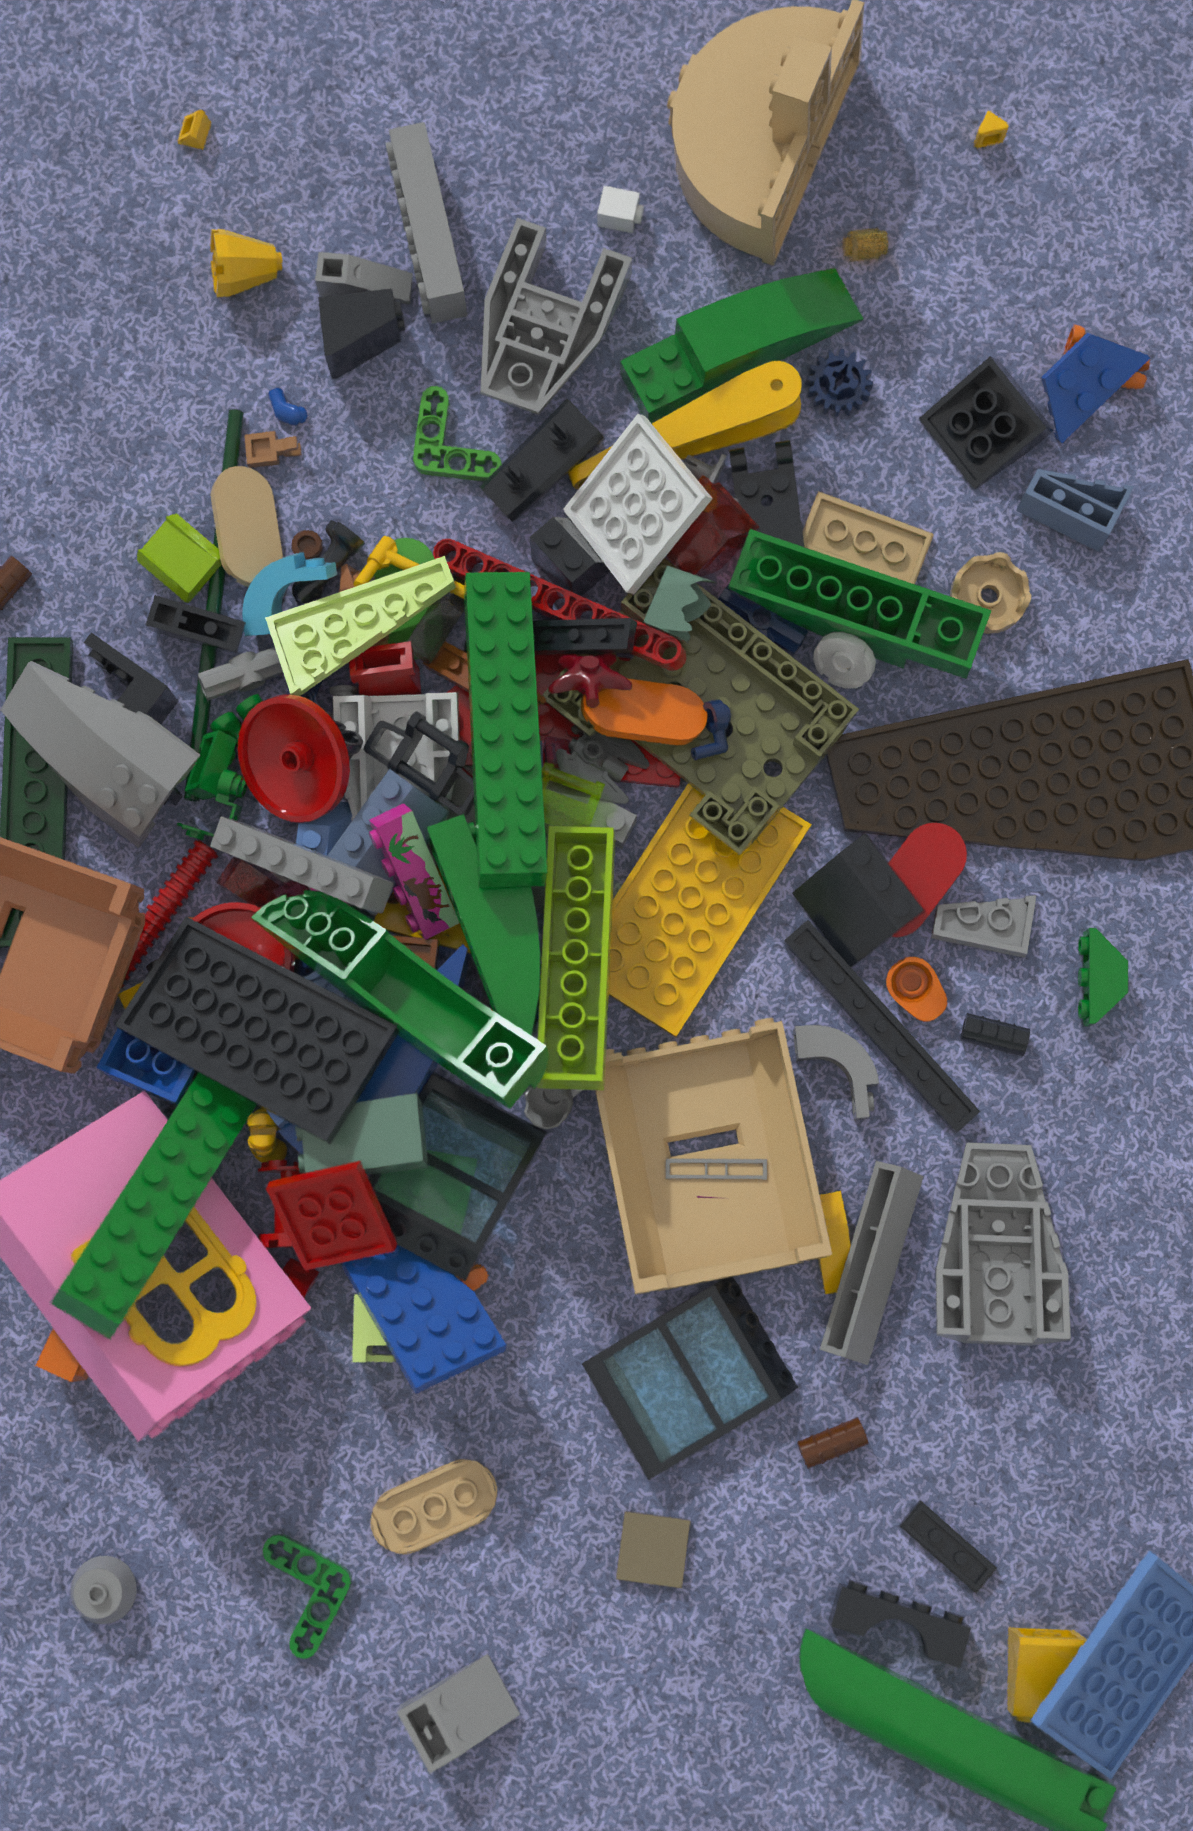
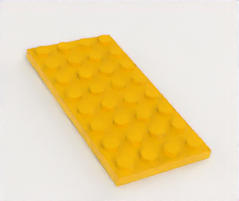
M687 784L613 899L609 996L675 1038L678 1036L812 825L785 807L779 811L761 835L739 856L690 817L691 812L705 796L690 784Z

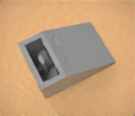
M488 1653L400 1704L397 1710L429 1774L456 1759L520 1715Z

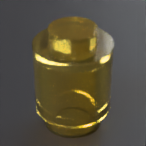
M876 227L848 231L847 237L842 239L844 256H849L850 262L880 259L881 255H887L888 238L886 230H879Z

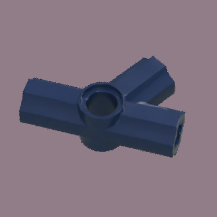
M729 584L718 598L719 601L793 656L799 650L808 634V631L799 625L784 619L729 589ZM756 615H764L768 618L769 623L758 625L754 622L753 618Z

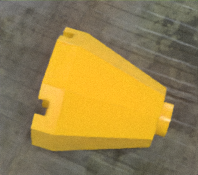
M211 229L210 252H213L211 270L214 292L217 297H230L277 278V271H282L281 252H276L273 244L225 229Z

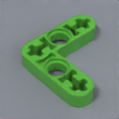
M431 386L427 388L421 397L413 452V461L416 469L425 475L485 482L502 465L500 457L491 451L444 446L449 412V397L442 387ZM434 395H438L440 401L443 402L437 404V416L431 415V402L428 401L433 400ZM428 424H435L440 428V432L436 437L429 438L423 434L424 427ZM426 453H431L432 459L441 460V454H445V468H440L439 461H430L429 466H424L423 460L419 458H425ZM456 456L463 457L467 462L466 466L461 470H453L449 466L452 458ZM471 458H476L475 463L477 465H485L486 460H491L492 465L496 468H491L490 473H485L483 467L474 466L475 472H470L472 467Z

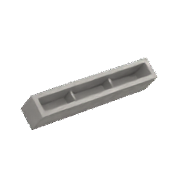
M222 816L210 847L357 907L383 913L394 882L246 823Z
M876 1161L820 1350L866 1365L869 1364L924 1176L900 1166Z

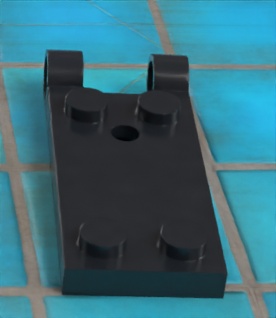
M790 440L775 442L778 469L748 473L745 448L729 450L735 498L738 499L737 515L742 549L750 529L804 547ZM764 497H771L773 503L770 506L765 507L761 504Z

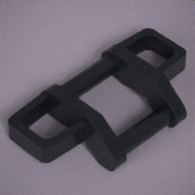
M418 711L414 712L409 718L406 730L389 722L379 721L366 741L363 750L386 765L388 770H392L397 775L401 774L428 792L430 798L437 803L441 802L458 815L464 814L466 816L469 814L474 805L473 776L463 768L466 763L469 745L462 740H454L427 722L426 717ZM387 729L403 736L391 759H388L376 750L378 741ZM423 734L449 751L448 763L437 782H434L407 764ZM459 775L472 787L471 792L461 807L446 797Z

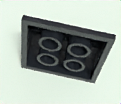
M991 356L919 418L973 489H977L1027 454L1054 431L1003 364Z
M863 834L842 850L792 893L833 948L850 967H853L926 911L867 834Z

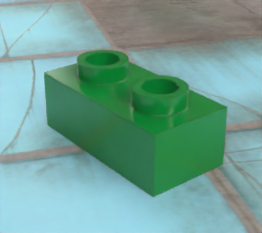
M220 730L204 734L198 750L200 757L191 770L185 792L202 800L217 796L219 778L223 770L227 769L235 758L236 752L234 747L237 742L236 738Z

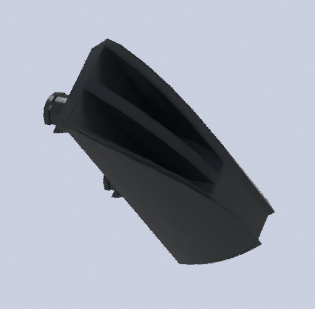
M567 398L480 488L513 522L530 509L602 443L605 438Z

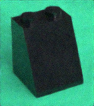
M392 288L318 297L324 354L332 379L341 377L401 342L400 331H405L401 300L394 299Z
M552 517L530 536L532 561L559 587L583 596L610 572L570 518Z

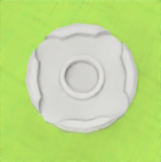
M832 632L824 636L814 650L813 661L817 671L821 676L824 673L829 678L828 681L835 686L845 689L858 688L863 686L864 682H867L875 671L876 660L873 651L866 642L855 635L845 632Z

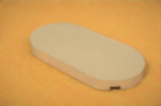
M234 466L224 470L214 482L211 488V502L222 566L229 576L232 575L237 579L236 582L249 587L255 576L267 565L283 558L274 497L269 483L259 472L251 468Z
M458 1459L391 1488L380 1496L373 1507L370 1520L372 1533L377 1542L391 1552L398 1554L417 1552L485 1520L496 1503L498 1491L495 1478L491 1471L478 1461Z

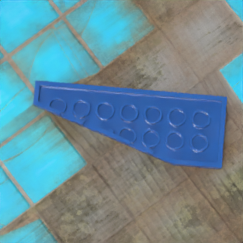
M397 1245L393 1252L340 1263L415 1394L506 1351V1343L474 1291L453 1274Z

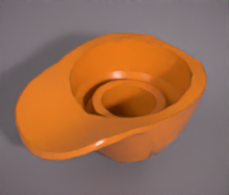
M905 957L889 969L886 987L892 998L908 1013L923 1022L935 1020L943 1014L948 1004L947 996L930 964L922 958Z

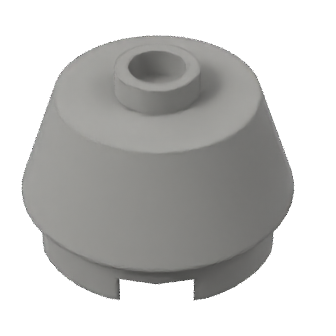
M98 1556L83 1563L73 1576L70 1588L71 1600L76 1611L87 1621L96 1624H109L124 1617L133 1606L137 1592L136 1580L131 1569L123 1561L112 1556Z

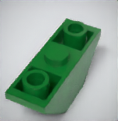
M1097 928L1087 929L1078 940V953L1083 955V968H1079L1078 985L1083 987V999H1080L1078 1002V1017L1083 1019V1027H1090L1096 1024L1128 993V960Z

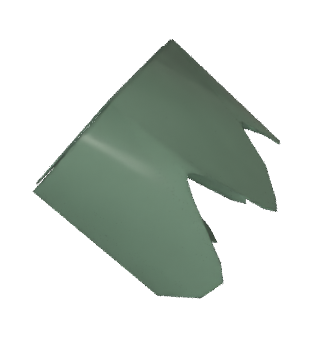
M667 566L643 622L679 640L689 641L690 635L688 632L692 631V628L688 622L698 619L711 606L709 599L696 582L701 581L715 584L716 582Z

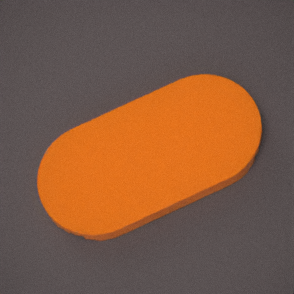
M627 678L632 682L631 690L602 689L598 693L599 705L595 708L587 706L585 694L581 700V711L587 722L589 720L594 725L593 729L610 737L669 745H686L702 733L707 723V711L705 712L703 708L704 703L701 698L690 689L679 685Z

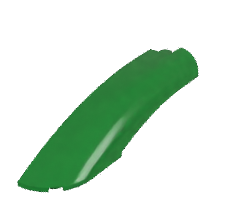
M304 891L302 895L292 897L283 895L264 905L251 917L254 922L352 1001L363 1009L396 1025L400 1030L398 1033L400 1037L487 1098L491 1096L508 1109H511L529 1086L535 1089L541 1081L549 1061V1052L546 1045L469 995L389 934L385 928L342 900L320 891Z
M805 1629L799 1651L800 1671L809 1696L827 1715L944 1778L1051 1831H1105L1108 1824L1103 1821V1818L1117 1789L1107 1780L993 1724L921 1684L812 1630Z

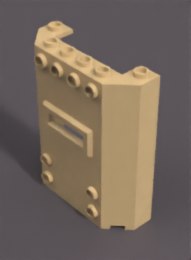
M765 1018L755 1021V1026L750 1027L749 1032L741 1033L740 1029H733L722 1032V1037L709 1040L708 1035L693 1037L690 1039V1044L678 1046L677 1041L666 1042L658 1045L659 1050L646 1052L645 1047L628 1050L627 1056L623 1057L622 1052L614 1053V1049H606L604 1090H595L635 1295L804 1263V1261L821 1259L832 1255L782 1021L774 1022V1018ZM736 1130L738 1144L673 1157L670 1155L668 1145L670 1142ZM666 1159H767V1180L666 1179ZM670 1163V1175H705V1163ZM707 1163V1175H725V1163ZM727 1163V1175H763V1164ZM697 1196L717 1198H697Z

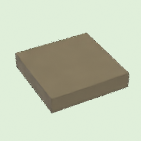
M625 1511L616 1579L682 1588L690 1519Z

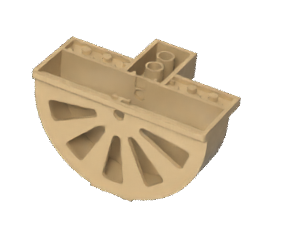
M852 0L848 11L843 10L842 13L823 8L793 6L762 11L743 18L719 32L697 55L692 54L688 65L684 64L681 68L678 79L680 84L677 91L673 90L669 96L667 109H670L668 124L672 128L676 171L680 187L691 210L722 241L738 250L762 258V262L772 266L775 264L860 63L864 2Z

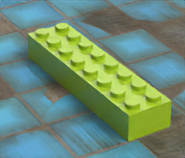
M549 826L548 872L545 889L537 1039L548 1048L549 1061L546 1071L537 1085L538 1088L604 1090L615 834L613 827Z

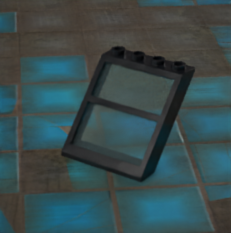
M433 1072L418 1096L423 1107L428 1168L373 1174L370 1176L369 1182L397 1241V1245L466 1281L533 1161L547 1132Z
M733 1277L719 1280L582 1363L648 1480L773 1406L798 1388L791 1372L785 1366L774 1343L769 1339L759 1322L758 1316L752 1310L742 1293L741 1287Z

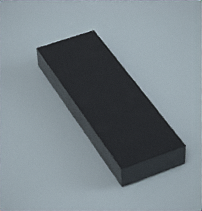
M921 1500L917 1502L899 1524L903 1530L975 1593L980 1590L997 1569L996 1566Z

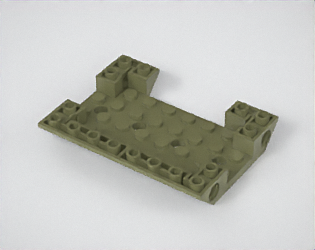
M664 558L635 594L628 593L621 601L619 613L645 624L643 621L666 567L678 568ZM697 583L709 599L711 606L698 619L688 622L692 628V631L688 632L690 635L689 641L685 642L677 639L687 655L686 662L680 669L675 671L666 670L637 656H634L629 661H622L617 657L616 653H612L617 660L610 666V669L629 679L683 686L696 693L703 703L720 699L729 707L731 721L728 725L732 728V734L727 737L728 750L723 754L699 760L692 758V748L714 743L713 733L709 732L706 726L697 738L686 745L634 741L705 796L691 812L690 817L740 856L761 835L830 751L855 717L859 708ZM649 635L639 636L635 642V647L646 645ZM670 647L666 649L663 659H672L677 653V648ZM577 654L576 656H596L601 654ZM565 668L557 678L565 674L568 670ZM547 689L543 696L546 698L545 702L589 737L597 732L593 729L594 725L589 720L587 722L582 715L581 700L584 694L578 690L552 694ZM768 762H776L780 765L782 772L776 777H770L764 772V765Z

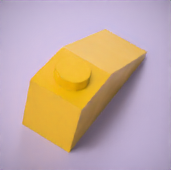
M841 1191L820 1195L832 1251L831 1256L818 1259L825 1294L837 1292L851 1247Z

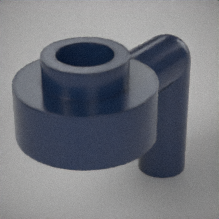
M720 699L707 701L703 704L705 712L707 711V723L705 726L709 732L713 733L714 743L692 748L691 755L694 760L723 754L728 750L725 730L731 721V712L729 707Z

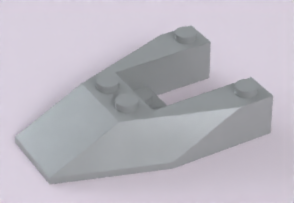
M517 218L485 297L481 394L539 415L601 342L630 280L632 258L603 248L583 301L580 302L531 285L547 245L546 228Z

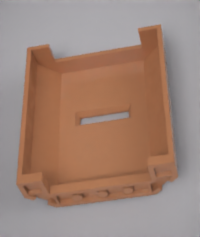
M0 837V939L12 908L23 911L0 972V1049L61 1072L75 1074L82 1066L80 1061L82 1056L86 1052L93 1054L101 1043L144 928L145 914L139 912V902L141 903L144 899L143 888Z

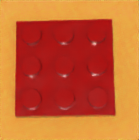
M360 1161L269 1181L266 1187L267 1193L304 1271L395 1251L397 1241Z

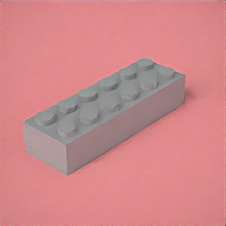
M425 122L389 129L391 142H386L385 145L424 315L430 314L432 324L467 316L463 284Z

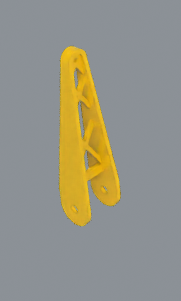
M771 361L736 376L657 420L652 425L681 460L686 459L688 455L693 457L761 438L791 426L798 419L801 411V377L792 365L783 361ZM611 447L576 465L568 473L574 489H579Z

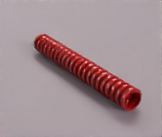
M200 840L193 842L195 846L193 849L189 848L187 850L188 856L181 858L183 862L181 865H176L177 871L175 873L171 872L170 877L172 878L169 881L165 880L164 884L166 886L164 889L160 888L158 890L160 893L158 897L154 896L152 898L153 904L146 906L148 910L146 913H143L145 914V925L124 980L130 979L129 973L136 970L134 966L137 963L141 964L142 960L140 958L142 955L146 956L148 954L146 950L148 947L152 948L154 946L152 943L154 939H159L158 933L165 931L164 925L166 922L170 924L172 921L170 917L177 914V907L181 908L183 906L182 900L189 898L187 894L189 891H194L193 885L195 883L199 884L201 874L205 875L207 873L205 871L206 867H211L212 859L218 858L217 852Z

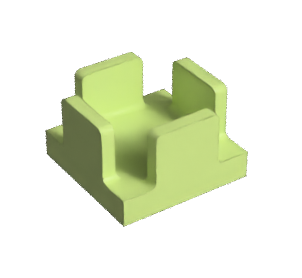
M354 1294L352 1362H395L396 1360L392 1354L372 1353L373 1345L387 1346L360 1297L358 1294Z

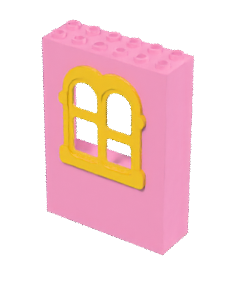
M145 1090L0 1180V1258L138 1442L147 1435L154 1439L167 1429L168 1425L176 1418L178 1420L195 1408L194 1405L202 1399L206 1400L216 1393L226 1381H232L238 1377L253 1361L255 1363L258 1362L278 1343L282 1344L296 1333L298 1328L306 1323L303 1317L311 1309L304 1297L212 1178L185 1219V1222L207 1249V1256L186 1271L178 1273L163 1255L111 1339L50 1304L63 1281L168 1121ZM215 1267L223 1270L236 1290L234 1305L230 1310L223 1313H214L206 1310L190 1291L191 1283ZM161 1284H167L193 1319L191 1336L179 1344H170L159 1338L136 1308L135 1303L137 1300Z

